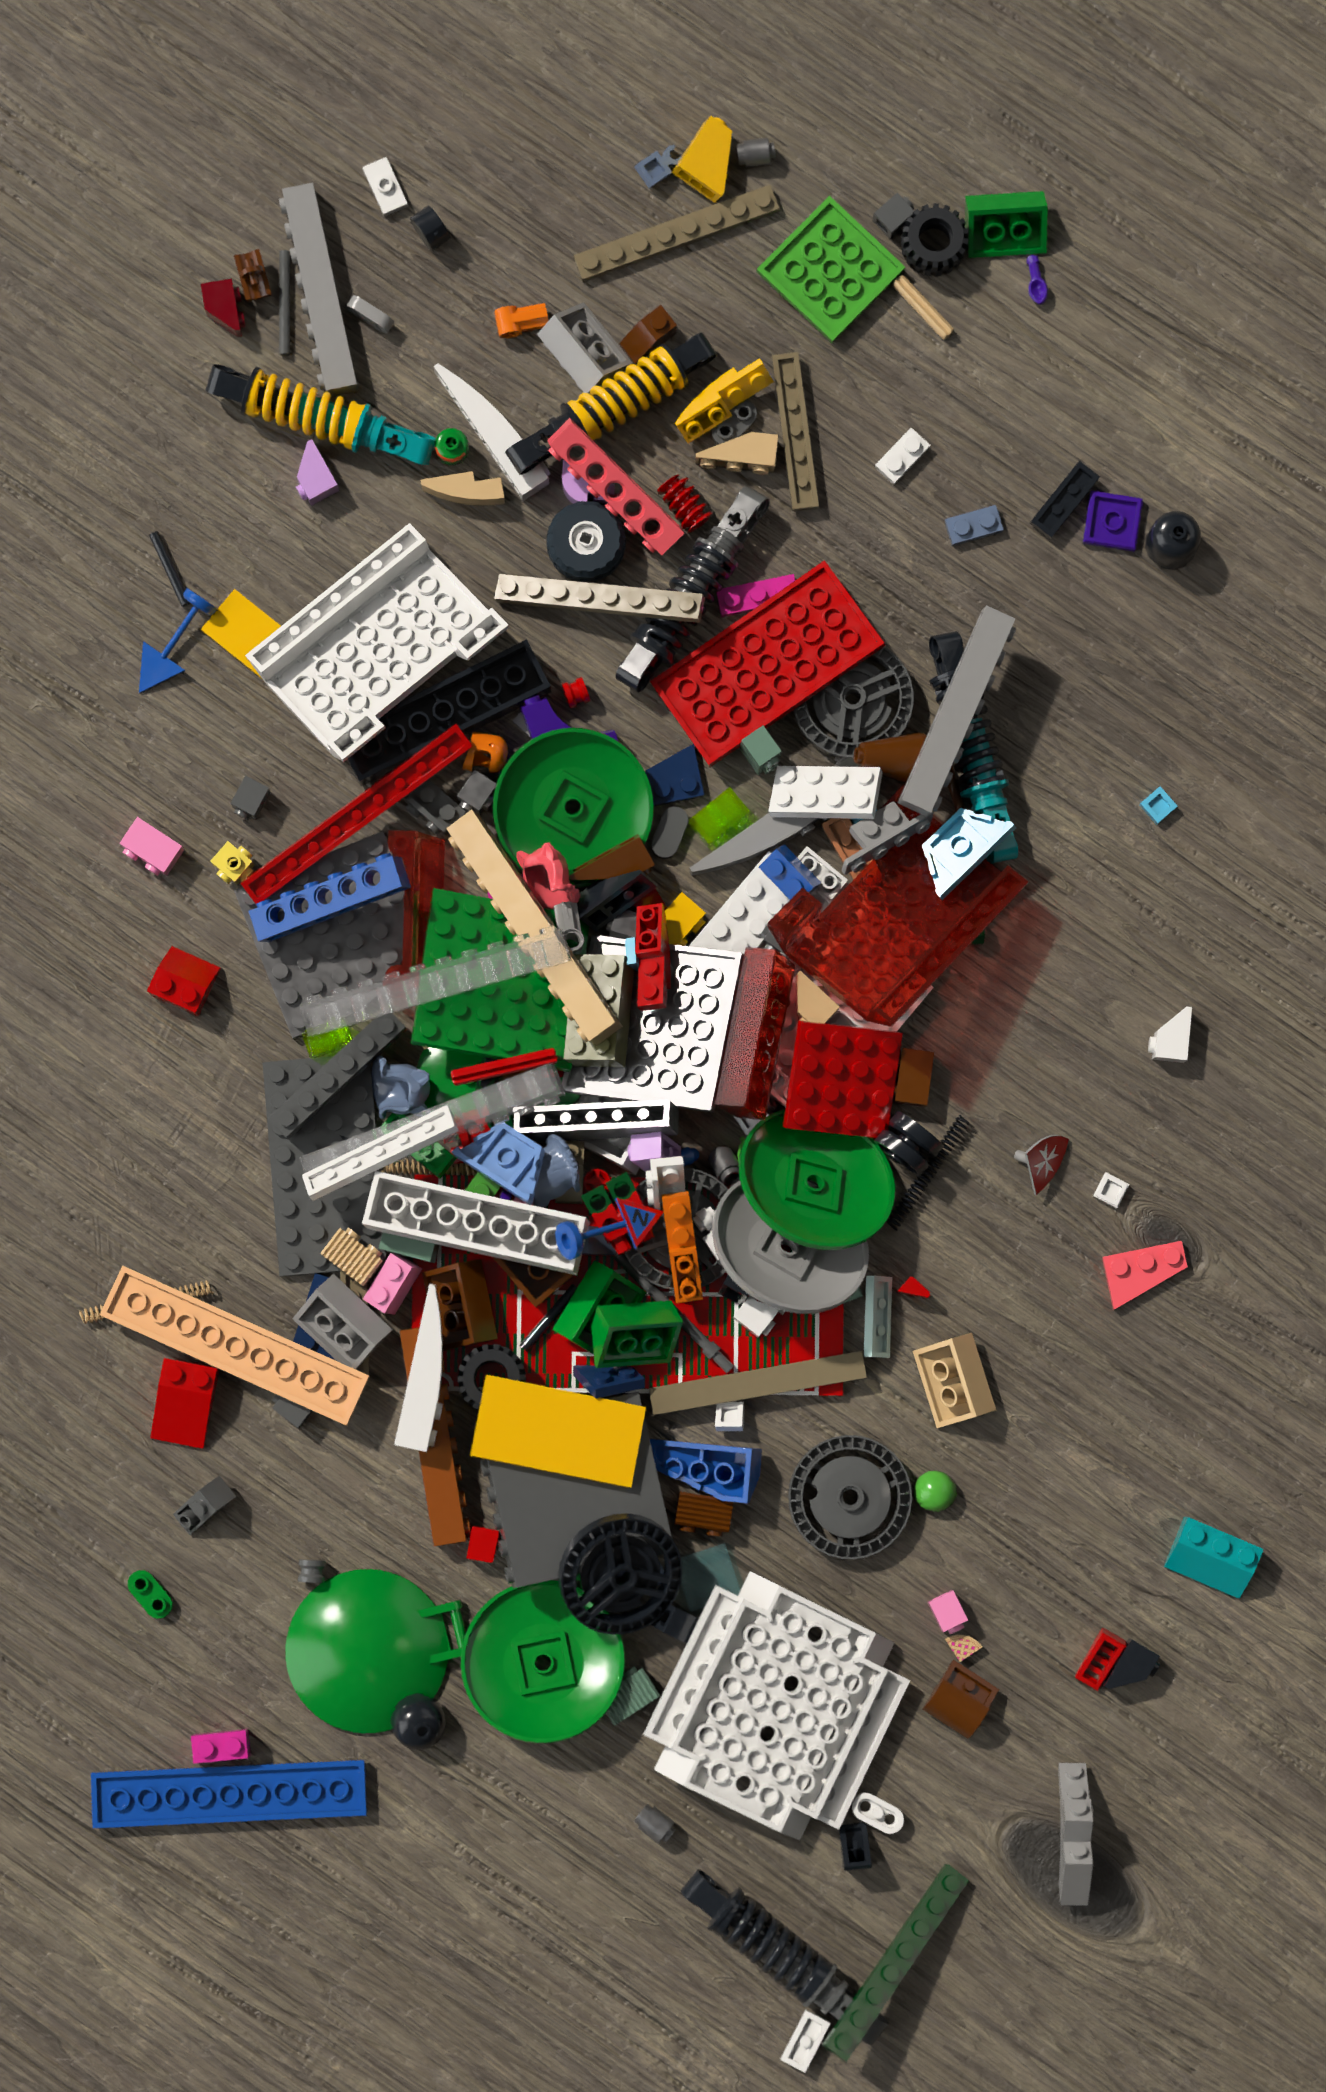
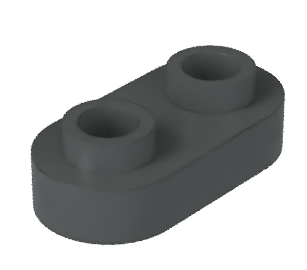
M743 401L729 410L732 414L730 418L712 428V439L715 444L719 445L742 436L755 423L757 411L752 403ZM746 410L749 414L747 417H741L739 411ZM723 428H727L730 434L723 436L720 431Z

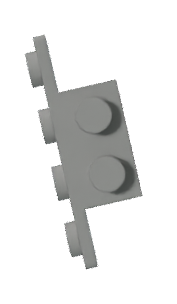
M893 801L877 810L874 819H862L852 825L849 832L862 847V850L844 860L843 874L847 875L852 871L854 873L860 871L868 861L882 858L890 848L895 845L897 847L902 846L915 833H924L930 828L934 813L931 812L928 816L921 814L909 821Z

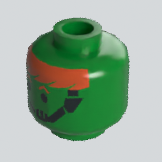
M447 428L437 435L435 453L438 459L446 465H458L467 458L469 442L461 430Z

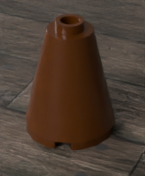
M915 733L862 742L854 750V763L858 767H880L883 777L906 784L926 739V735Z

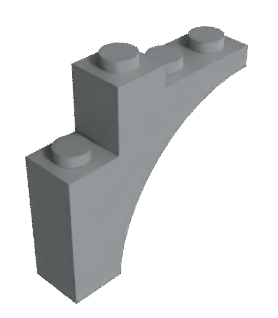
M1059 1763L1060 1870L1058 1884L1060 1905H1088L1093 1867L1091 1851L1093 1814L1091 1799H1089L1086 1763Z

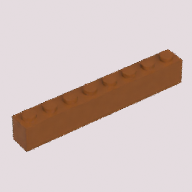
M420 1327L400 1330L407 1381L409 1380ZM443 1358L442 1373H446V1371H445V1364H444V1358ZM442 1378L438 1403L443 1404L440 1420L434 1419L432 1430L437 1431L434 1447L428 1446L427 1452L419 1450L434 1546L464 1542L467 1540V1534H471L469 1518H464L462 1510L463 1507H467L465 1491H459L458 1481L463 1480L461 1465H455L454 1454L458 1453L456 1437L451 1438L449 1428L454 1426L452 1410L447 1411L445 1400H450L448 1384H442Z

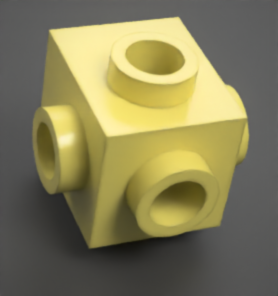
M229 841L225 843L210 861L219 870L216 874L227 884L232 881L238 885L254 872L252 870L254 864L250 860L252 854L242 846L237 849ZM237 862L238 865L232 868L231 865Z

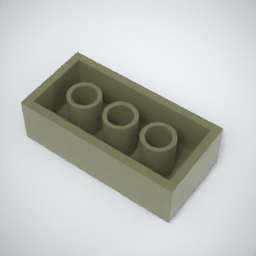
M574 954L623 1027L596 1046L589 1041L585 1042L576 1030L579 1028L576 1021H571L568 1018L564 1060L572 1063L575 1067H625L634 969L626 964V955Z

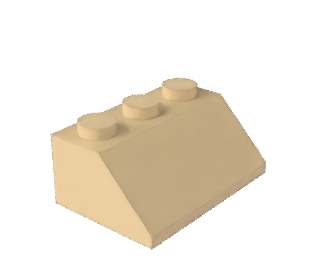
M972 1333L913 1351L937 1428L996 1410Z

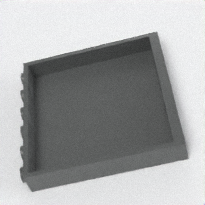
M639 1392L607 1398L609 1400L642 1406ZM645 1418L631 1488L486 1459L481 1460L482 1473L484 1477L488 1476L490 1487H487L488 1500L490 1503H494L496 1514L492 1515L495 1529L501 1532L502 1540L498 1541L501 1556H506L508 1567L504 1568L505 1577L508 1584L512 1583L513 1589L557 1579L560 1561L570 1541L580 1530L602 1517L624 1513L641 1515L661 1525L671 1536ZM626 1533L645 1540L651 1545L657 1555L663 1554L662 1549L651 1539L639 1534ZM582 1560L581 1563H580V1566H579V1569H578V1571H577V1574L580 1573V1568H581V1565H582L583 1560Z

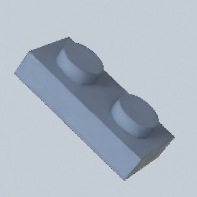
M996 505L951 517L944 521L952 546L1003 532V526Z

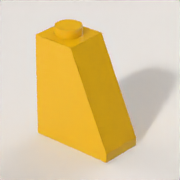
M710 116L702 124L672 171L674 175L714 203L725 191L732 130L727 127V124L722 119Z

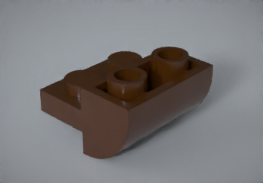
M953 1660L950 1662L938 1685L932 1691L922 1710L969 1739L985 1718L999 1689Z

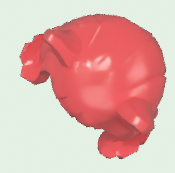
M550 842L545 843L542 848L535 850L531 854H527L524 851L517 852V861L523 868V879L542 908L554 909V905L562 902L577 903L579 901V889H575V886L569 883V869L566 859L559 851L554 849Z

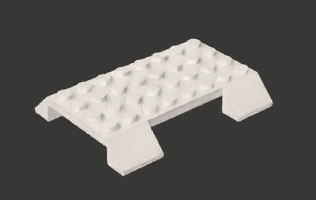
M409 523L245 656L267 686L331 755L344 762L385 729V726L378 720L456 656L469 661L507 630L509 625L493 608L488 610L430 551L424 537Z

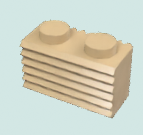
M349 1227L346 1231L339 1228L320 1254L365 1287L384 1263L380 1259L383 1253L371 1244L366 1248L358 1241L361 1237Z

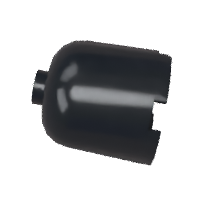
M1172 511L1163 514L1154 522L1146 535L1145 549L1148 557L1163 569L1176 570L1185 567L1193 559L1200 545L1201 531L1199 525L1191 515L1185 512Z

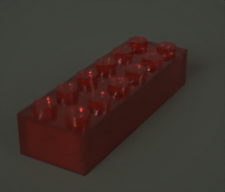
M749 947L745 949L719 1086L716 1092L715 1104L738 1118L766 1120L796 966L778 951L772 949Z

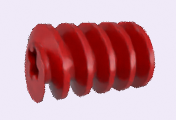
M679 474L664 482L657 489V493L659 495L665 494L663 498L664 503H671L669 510L671 512L677 511L675 519L678 521L683 520L681 527L682 529L690 528L687 532L689 534L705 524L713 513L712 511L702 512L707 504L697 505L696 502L701 497L700 494L691 496L690 494L695 487L690 486L686 488L684 485L689 478L679 479Z

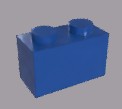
M785 844L776 848L759 866L760 870L795 906L803 902L821 884L820 880Z

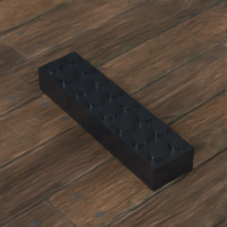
M526 639L399 702L378 719L385 726V729L347 760L358 782L363 786L390 773L453 725L457 724L464 735L520 708L519 706L524 705V700L535 695H539L541 698L551 693V686Z

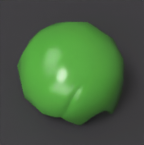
M927 1471L918 1477L914 1485V1497L917 1503L929 1511H944L953 1505L957 1496L955 1482L948 1474L941 1471Z

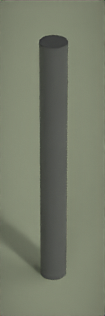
M288 250L279 251V355L281 356L290 355V251Z

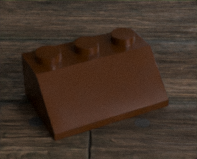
M481 1259L455 1263L422 1273L426 1295L429 1284H436L441 1312L443 1351L498 1339Z

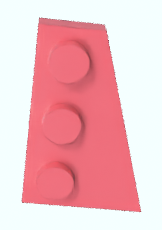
M1182 1241L1102 1257L1113 1310L1188 1267Z

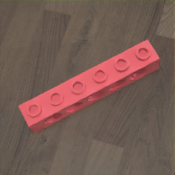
M571 418L547 440L551 446L548 451L558 461L564 459L570 465L567 468L568 471L576 479L579 480L582 477L588 483L586 488L596 498L601 495L608 502L605 507L615 517L620 514L626 520L624 523L625 527L634 535L638 532L645 539L642 543L652 553L657 550L663 555L684 534L682 527ZM581 446L584 448L583 454L577 458L570 456L569 452L572 447ZM594 464L602 466V472L598 476H591L588 473L589 468ZM612 483H618L621 485V490L619 493L612 495L607 492L608 486ZM632 501L638 502L640 504L638 511L634 513L626 511L628 503ZM647 521H658V527L654 531H647L645 529Z

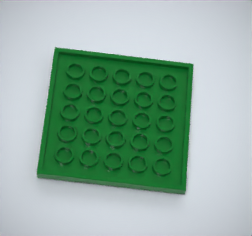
M434 888L431 894L411 1044L498 1060L554 1048L558 1059L557 1063L543 1066L542 1068L569 1072L572 1063L564 1060L568 1019L562 1010L565 1005L560 998L556 999L548 989L550 982L546 976L542 978L533 966L536 963L531 955L528 957L519 946V943L522 942L517 934L513 935L506 927L505 922L508 920L503 913L499 914L490 902L493 899ZM544 909L556 927L554 910ZM579 919L581 933L584 937L581 954H586L589 926ZM569 939L565 941L569 948L578 946L574 940Z

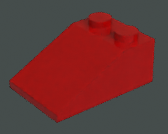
M164 1358L158 1383L150 1438L204 1449L220 1369Z

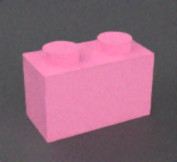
M139 817L135 819L120 842V845L124 848L123 854L134 861L140 858L147 863L145 868L157 876L160 872L167 876L184 851L180 844Z
M390 1253L363 1300L385 1314L395 1315L422 1268L400 1254Z

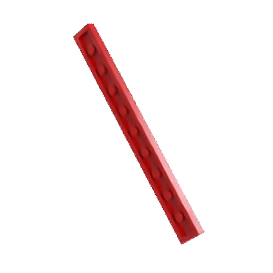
M453 725L241 882L242 887L255 904L264 901L470 749L472 744L458 725Z

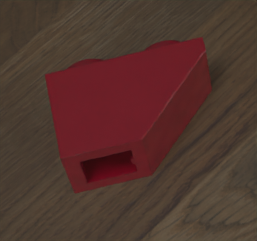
M232 279L201 283L204 309L207 317L236 337H242L241 328H245L246 324L244 313L238 312L237 303L242 302L239 286L234 287Z

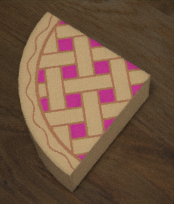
M952 1635L945 1638V1641L959 1662L982 1648L978 1641L966 1635Z

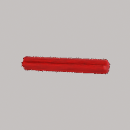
M549 1048L451 1071L453 1084L458 1086L556 1064L558 1059L555 1049Z

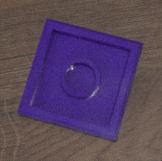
M1090 491L1082 544L1135 552L1143 498Z

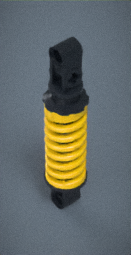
M703 332L694 335L672 351L667 345L662 343L650 353L649 358L642 357L638 360L637 365L630 364L626 367L625 372L618 371L613 379H605L602 382V387L593 386L590 389V394L582 393L579 395L578 400L562 403L560 405L562 413L560 416L550 418L548 420L549 425L526 439L513 444L505 451V454L519 475L531 471L538 464L553 456L548 451L551 446L549 445L548 448L545 445L540 446V441L542 440L544 443H547V440L569 418L593 441L602 437L600 430L602 427L607 432H612L614 429L612 421L615 420L619 425H623L626 422L624 414L627 413L631 418H635L638 415L636 407L639 406L643 411L648 410L650 405L646 398L647 396L655 404L660 403L661 395L658 389H661L667 397L671 396L676 388L679 390L686 389L689 385L686 375L716 358L717 353Z

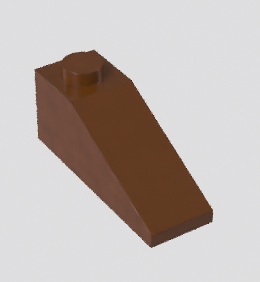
M636 834L569 871V877L571 880L608 879L641 870L647 875L652 871L650 867L655 864L640 836Z

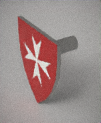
M1049 1135L1037 1141L1026 1152L1021 1150L1015 1152V1160L1026 1163L1028 1166L1034 1195L1039 1194L1046 1187L1060 1167L1067 1149L1068 1138L1060 1135Z

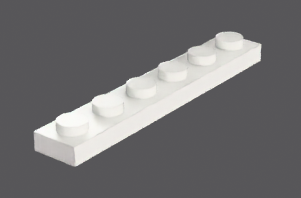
M446 1105L303 1174L302 1177L309 1197L314 1201L458 1132L459 1130L451 1109Z

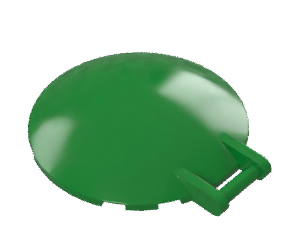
M377 1569L352 1570L327 1579L325 1583L318 1585L302 1601L288 1629L285 1647L286 1665L295 1692L315 1716L333 1727L354 1733H378L391 1730L390 1719L397 1703L406 1696L416 1693L434 1698L445 1676L448 1659L461 1656L462 1645L466 1635L460 1608H463L461 1600L435 1606L432 1600L408 1579ZM450 1611L458 1648L452 1650L450 1649L442 1613Z

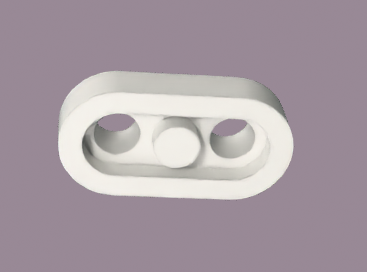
M867 1792L860 1793L853 1799L852 1811L854 1815L869 1825L888 1834L898 1832L903 1826L904 1818L902 1812L888 1802ZM863 1801H868L870 1803V1809L868 1811H862L860 1809V1805ZM887 1814L894 1816L892 1824L885 1823L884 1818Z

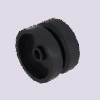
M897 1111L889 1121L892 1130L899 1136L889 1130H882L874 1142L900 1166L908 1169L915 1175L922 1176L929 1163L921 1153L935 1158L944 1146L919 1123L904 1113Z

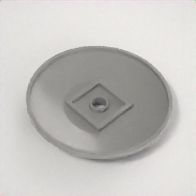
M812 1180L807 1181L810 1187L814 1189L819 1188L816 1182ZM740 1181L727 1190L715 1210L712 1222V1238L716 1254L722 1266L741 1289L768 1306L793 1313L809 1314L827 1311L847 1301L856 1292L865 1277L869 1260L867 1241L847 1249L821 1250L788 1240L770 1228L756 1214L744 1194ZM781 1245L789 1246L792 1249V1253L785 1252Z

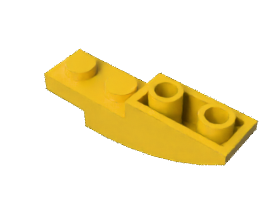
M760 358L739 372L733 367L706 387L687 406L675 424L687 444L730 418L732 416L729 411L730 409L774 381Z

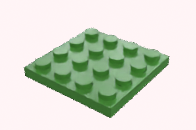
M829 196L757 268L756 272L822 335L833 343L905 270V266Z

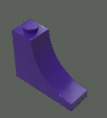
M535 695L524 700L525 704L519 706L531 739L552 730L572 728L554 713L545 697L540 699L539 695ZM614 730L601 732L618 741Z

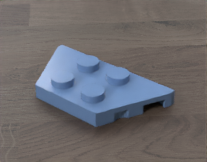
M501 1122L492 1127L488 1132L474 1137V1142L462 1149L456 1147L453 1149L452 1153L456 1158L527 1204L531 1205L533 1203L545 1154L542 1146L506 1123Z

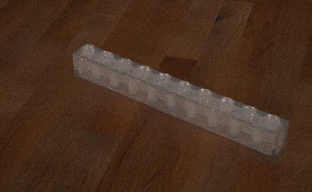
M555 925L540 929V935L530 937L529 933L513 937V943L504 945L503 941L488 944V950L478 952L477 948L461 952L462 957L452 960L451 956L435 960L436 965L426 968L425 964L410 967V973L400 975L399 971L383 975V981L374 983L373 979L358 982V988L349 991L347 986L332 990V995L322 998L321 994L305 998L306 1003L300 1005L307 1034L310 1037L570 962L572 959L563 929L556 930Z
M549 1063L299 1157L304 1173H307L446 1105L451 1109L459 1131L435 1143L443 1141L444 1144H449L459 1140V1134L467 1131L469 1135L476 1134L485 1130L483 1125L494 1122L495 1126L510 1121V1115L518 1112L520 1116L527 1115L535 1111L534 1106L544 1103L545 1107L560 1102L559 1097L566 1094L555 1064ZM431 1144L418 1150L419 1154L433 1150L434 1145ZM409 1155L395 1161L394 1163H398L408 1159Z

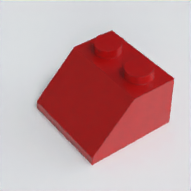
M171 946L157 967L147 992L151 996L199 1016L221 967Z

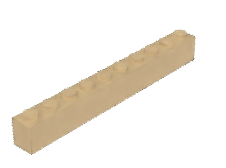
M471 809L446 829L451 835L448 838L449 842L456 851H462L465 856L462 861L471 872H476L479 877L476 881L485 893L489 892L493 900L490 902L499 914L503 913L508 920L505 922L506 927L513 935L517 934L522 941L519 943V946L528 957L530 955L536 962L533 966L542 978L546 976L550 982L548 986L549 991L556 999L560 998L565 1005L562 1010L571 1021H576L579 1026L576 1030L585 1042L589 1041L597 1046L623 1026L482 817Z

